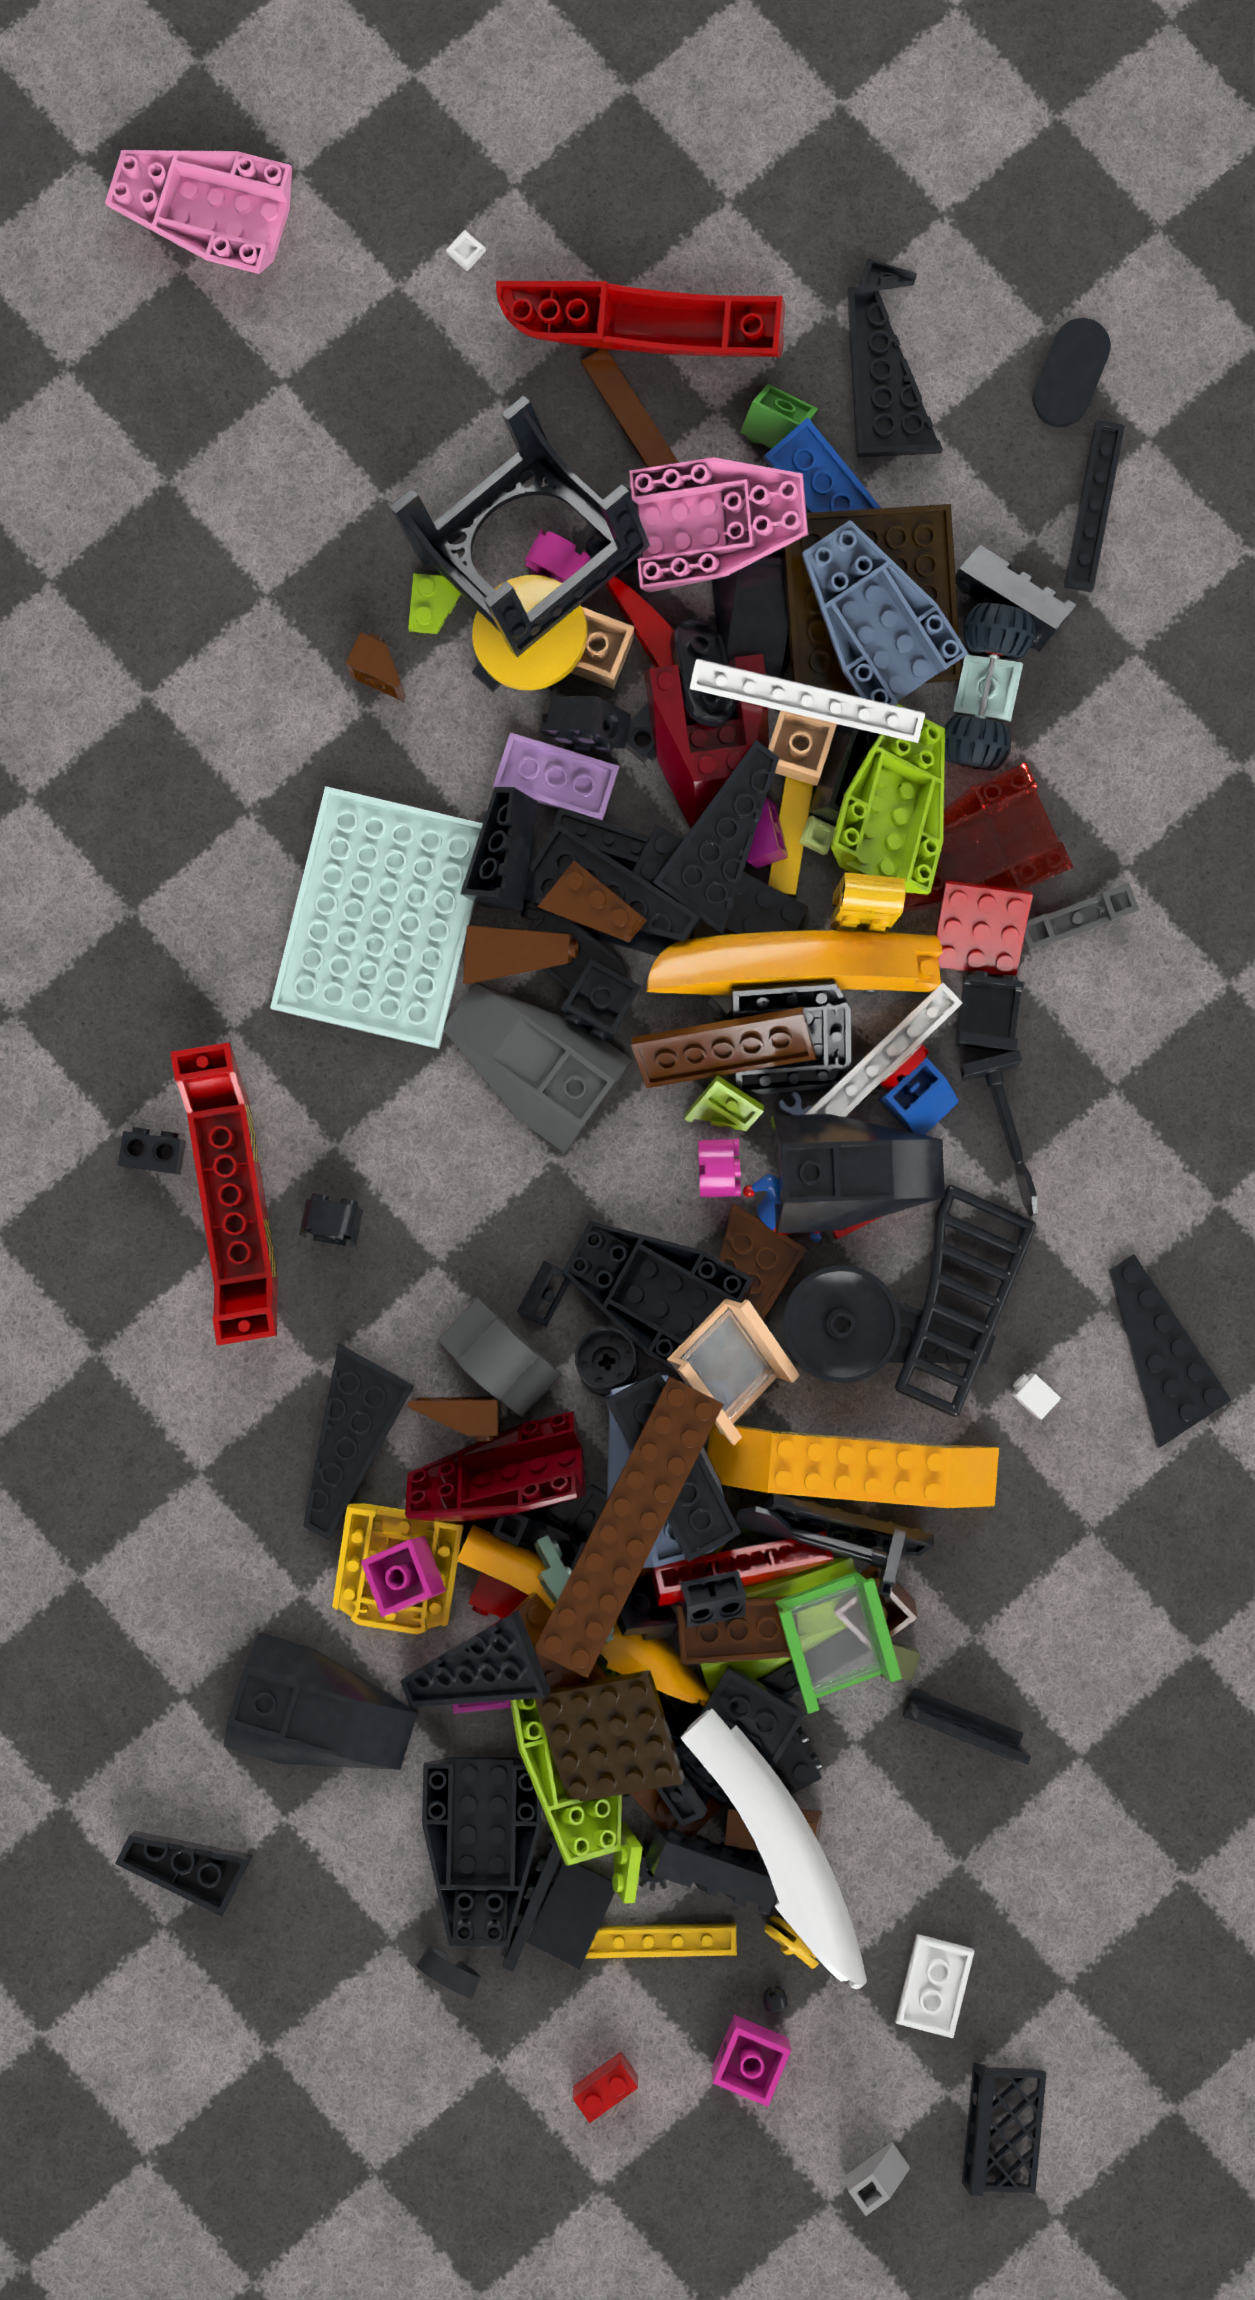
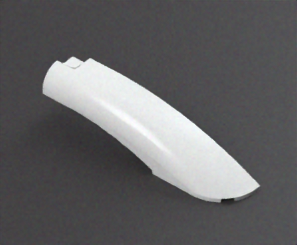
M713 1709L705 1711L690 1724L681 1739L722 1787L747 1826L766 1865L778 1900L775 1908L819 1961L841 1982L843 1980H850L851 1988L860 1989L866 1984L867 1978L856 1934L838 1883L811 1827L782 1781L736 1725L730 1730Z

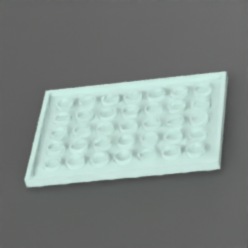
M325 786L270 1009L440 1049L443 1029L446 1024L466 942L467 925H470L475 905L474 901L460 895L483 823Z

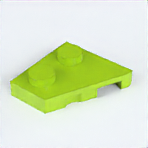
M413 574L409 632L438 634L445 619L452 612L461 593L444 576Z
M717 1075L687 1110L684 1119L689 1122H693L694 1119L710 1121L712 1126H729L732 1129L747 1131L764 1112V1105Z

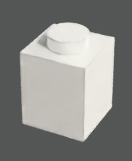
M1030 1373L1028 1376L1025 1374L1021 1375L1013 1384L1015 1390L1011 1395L1036 1418L1041 1420L1061 1399L1046 1383L1033 1373Z

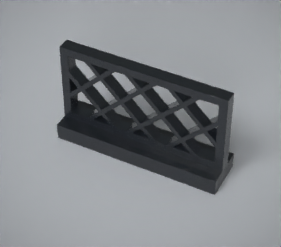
M913 1688L903 1714L905 1718L1011 1761L1017 1760L1026 1765L1029 1764L1031 1756L1020 1744L1023 1732Z
M657 1690L669 1730L670 1724L675 1730V1736L671 1735L673 1743L677 1744V1747L685 1744L681 1737L687 1729L664 1694ZM683 1769V1784L656 1788L681 1827L703 1818L708 1811L706 1804L712 1797V1794L706 1792L695 1780H690V1776Z
M973 2063L962 2184L971 2196H983V2192H1036L1046 2084L1045 2071L987 2067L985 2064ZM995 2077H1007L1012 2084L998 2095L994 2090ZM1028 2078H1037V2089L1029 2096H1026L1020 2086ZM1017 2089L1024 2100L1011 2111L1004 2101ZM1002 2104L1009 2114L995 2125L992 2121V2112ZM1030 2105L1035 2111L1034 2119L1024 2127L1017 2116ZM1015 2120L1021 2127V2130L1008 2141L1001 2131ZM999 2134L1006 2144L997 2153L992 2155L989 2151V2142ZM1027 2135L1032 2141L1031 2149L1021 2157L1014 2146ZM1012 2150L1019 2159L1005 2171L998 2161ZM996 2164L1003 2174L995 2182H986V2173ZM1024 2165L1029 2171L1028 2184L1015 2183L1011 2177Z

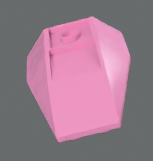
M121 150L105 204L204 260L260 274L274 262L289 214L292 166L238 151Z

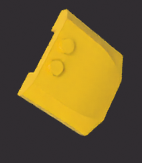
M365 1503L348 1504L332 1607L336 1610L339 1608L358 1625L398 1632L420 1634L430 1628L448 1625L464 1522L413 1520L406 1518L405 1510ZM426 1536L446 1592L397 1613L381 1617L361 1561L409 1539Z

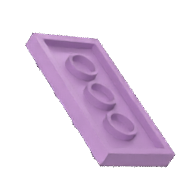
M510 732L493 789L494 787H515L535 799L538 803L557 809L561 807L603 821L619 772V766Z

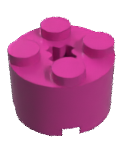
M540 529L524 562L526 563L525 567L530 570L529 574L546 576L563 583L589 562L591 557L585 551L581 555L576 553V545L550 531L545 534L544 530Z
M739 1138L698 1141L700 1197H741L740 1179H735V1177H741L740 1159L734 1158V1156H739Z

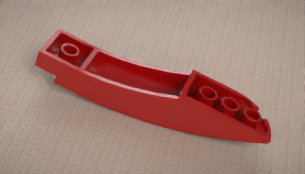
M496 281L497 298L505 317L518 331L534 339L600 349L685 356L781 357L783 352L786 305L783 296L707 295L667 292L608 284L607 281Z

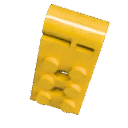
M845 872L833 893L832 904L837 905L831 915L830 927H836V930L854 931L855 929L888 932L903 912L905 878Z

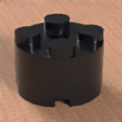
M312 1193L311 1199L305 1201L299 1235L306 1238L307 1233L314 1234V1241L346 1246V1241L349 1240L352 1246H357L363 1210L359 1208L358 1202L355 1200L341 1198L339 1203L329 1201V1196Z

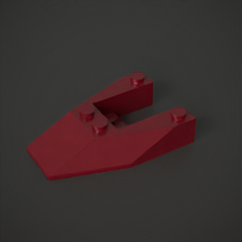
M763 654L735 657L729 662L730 667L766 675ZM678 665L649 668L644 673L656 761L691 829L753 742L757 740L766 748H769L768 707L736 700L735 720H728L719 727H708L702 724L686 726Z

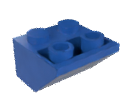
M927 1058L909 1075H906L901 1080L899 1079L897 1086L889 1091L887 1090L878 1099L908 1132L925 1135L959 1102L947 1079Z

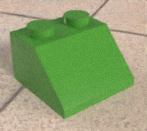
M767 384L753 400L740 433L746 435L747 439L753 443H762L773 448L807 417L812 422L818 408Z

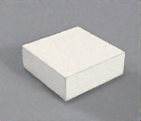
M466 230L446 249V254L466 271L486 252V248Z

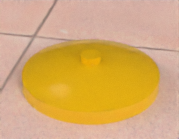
M524 575L507 580L514 588L526 613L562 584L555 579L541 575ZM581 605L519 657H516L510 651L502 634L478 610L472 628L474 650L487 673L507 687L526 691L543 689L564 679L580 661L588 636L587 620Z

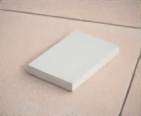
M916 1934L895 2019L896 2024L953 2038L974 1956V1949Z

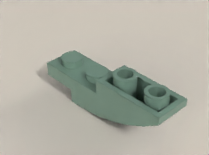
M547 1535L537 1540L534 1544L546 1568L537 1578L555 1605L571 1573V1569L569 1567L564 1568L560 1560L562 1552L555 1540L551 1541ZM614 1627L612 1628L605 1644L614 1639L612 1633L614 1632Z

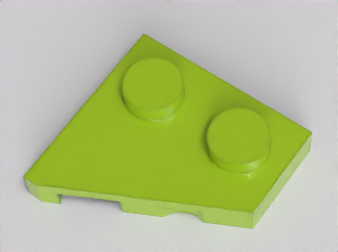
M621 1821V1850L613 1852L614 1875L612 1886L622 1902L628 1904L635 1903L643 1847L627 1824Z

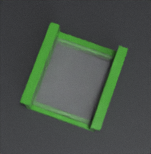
M856 1571L775 1601L808 1714L819 1710L817 1698L882 1674L891 1683L902 1679L873 1578L866 1580Z

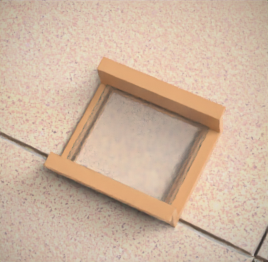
M726 1298L667 1359L686 1385L724 1403L715 1421V1425L718 1428V1433L725 1435L733 1445L742 1438L733 1424L776 1378L793 1383L800 1376L752 1304L746 1299L739 1303Z

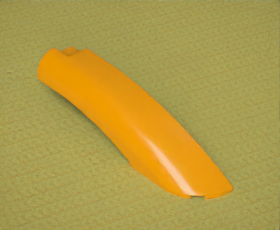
M777 931L688 939L686 942L679 941L672 944L657 957L649 971L647 992L731 996L733 986L835 979L841 990L933 992L941 985L938 957L943 951L940 940L935 935L874 931Z
M476 1525L472 1526L457 1561L512 1585L527 1595H530L532 1592L537 1593L545 1604L553 1610L555 1605L537 1578L541 1572L546 1570L538 1553L516 1546ZM615 1622L613 1626L614 1632L612 1633L614 1639L605 1644L600 1652L606 1659L607 1668L622 1675L650 1670L658 1691L692 1704L698 1703L700 1699L699 1704L702 1706L706 1705L711 1693H709V1690L689 1665H681L680 1655L664 1638L643 1640L641 1634L622 1636L617 1622Z

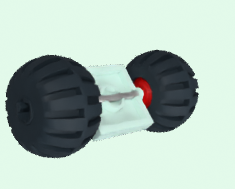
M980 603L973 607L964 622V640L970 651L988 656V658L973 655L965 656L953 712L971 716H953L945 724V761L963 767L968 766L973 767V769L995 771L1008 758L1011 750V737L1009 729L1004 724L988 720L987 718L1011 722L1023 664L1008 660L1021 659L1030 650L1035 639V623L1029 612L1024 609L997 603Z

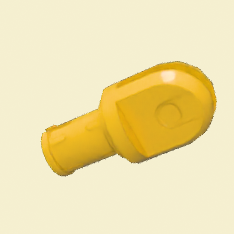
M777 1916L769 1918L775 1926L788 1935L785 1937L772 1926L765 1924V1932L781 1945L780 1950L785 1955L795 1954L811 1969H814L819 1964L814 1959L817 1957L793 1928Z

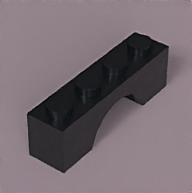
M523 1512L499 1517L492 1535L536 1553L534 1544L537 1540L548 1535L551 1541L555 1540L562 1552L560 1560L571 1571L586 1543L581 1538Z

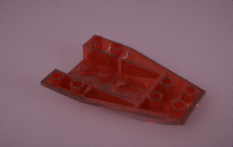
M1027 762L972 786L944 808L943 844L931 892L929 894L905 892L902 913L940 907L945 880L1023 891L1074 868L1063 842L1058 841L1037 794L1038 787Z

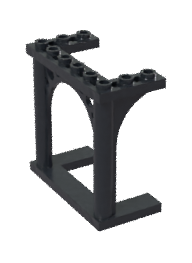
M524 395L501 414L518 452L466 496L462 497L460 501L442 514L435 522L432 521L419 495L413 489H410L390 506L391 511L420 561L425 566L430 563L502 634L510 651L516 657H519L650 547L629 491L621 484L605 499L599 497L573 473L550 446L531 402ZM535 475V480L530 487L522 486ZM543 478H545V479H544V482H545V484H548V485H547V486H544V487H541V486H542V483H543ZM532 495L551 496L571 506L610 544L526 613L514 588L507 581L494 590L479 575L473 563V544L482 524L501 506L521 497ZM462 535L467 536L464 542L456 545L452 544ZM465 551L464 555L459 558L458 553Z

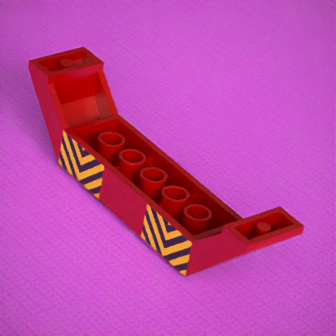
M227 1042L170 1052L174 1079L177 1082L188 1118L213 1276L214 1313L212 1319L216 1345L277 1336V1268L251 1106L231 1043Z

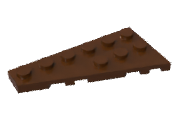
M732 1203L719 1260L754 1279L748 1300L760 1318L764 1320L807 1249L787 1236L772 1231L761 1220ZM735 1325L718 1358L701 1378L702 1381L724 1380L726 1382L749 1344L737 1325Z

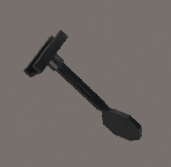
M1017 1050L963 1064L960 1072L962 1080L985 1076L987 1086L991 1088L1009 1153L1016 1166V1179L1022 1202L1028 1215L1031 1217L1039 1213L1037 1194L1031 1174L1025 1163H1023L1021 1145L1003 1087L1005 1082L1002 1071L1017 1067L1022 1062L1020 1051Z
M756 1506L738 1511L736 1524L750 1538L767 1543L790 1538L806 1545L870 1563V1566L880 1568L878 1594L890 1597L892 1586H894L906 1531L894 1529L886 1551L876 1548L872 1550L803 1529L792 1528L783 1517L771 1510Z

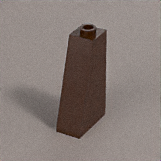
M467 925L463 984H471L572 963L573 957L576 958L578 955V940H574L575 933Z

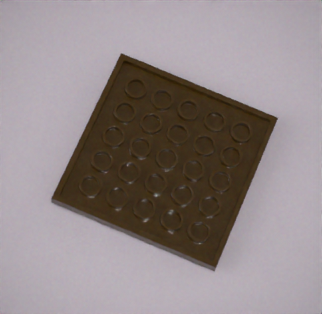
M951 504L806 513L808 535L782 548L792 681L828 690L853 689L841 670L801 554L849 520L938 604L959 638ZM961 659L925 683L960 681Z

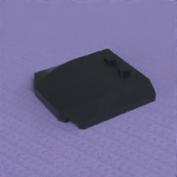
M835 979L732 987V1019L803 1007L816 1051L815 1060L735 1073L736 1088L747 1095L832 1089L839 1082L844 1070H847L851 1064V1008Z

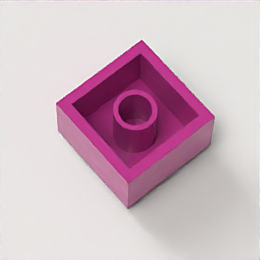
M426 1536L409 1539L361 1561L381 1617L397 1613L446 1592Z
M733 2015L711 2069L713 2084L768 2107L791 2052L789 2038L737 2015Z

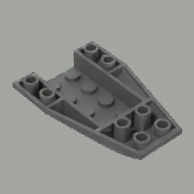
M477 982L443 1029L517 1119L564 1153L567 1152L581 1133L588 1119L633 1061L606 1040L601 1041L593 1037L589 1033L590 1029L581 1024L579 1027L571 1025L564 1017Z

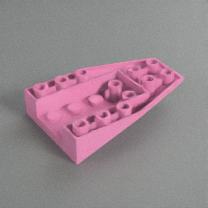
M715 457L629 471L632 500L638 504L639 517L650 543V547L643 552V558L637 559L640 588L648 593L726 577L808 535L804 480L801 473Z

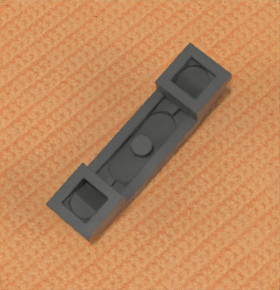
M1127 883L1093 898L1028 920L1024 939L1029 951L1139 911L1130 884Z

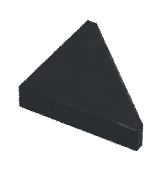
M867 259L856 292L866 293L912 286L915 283L917 274Z

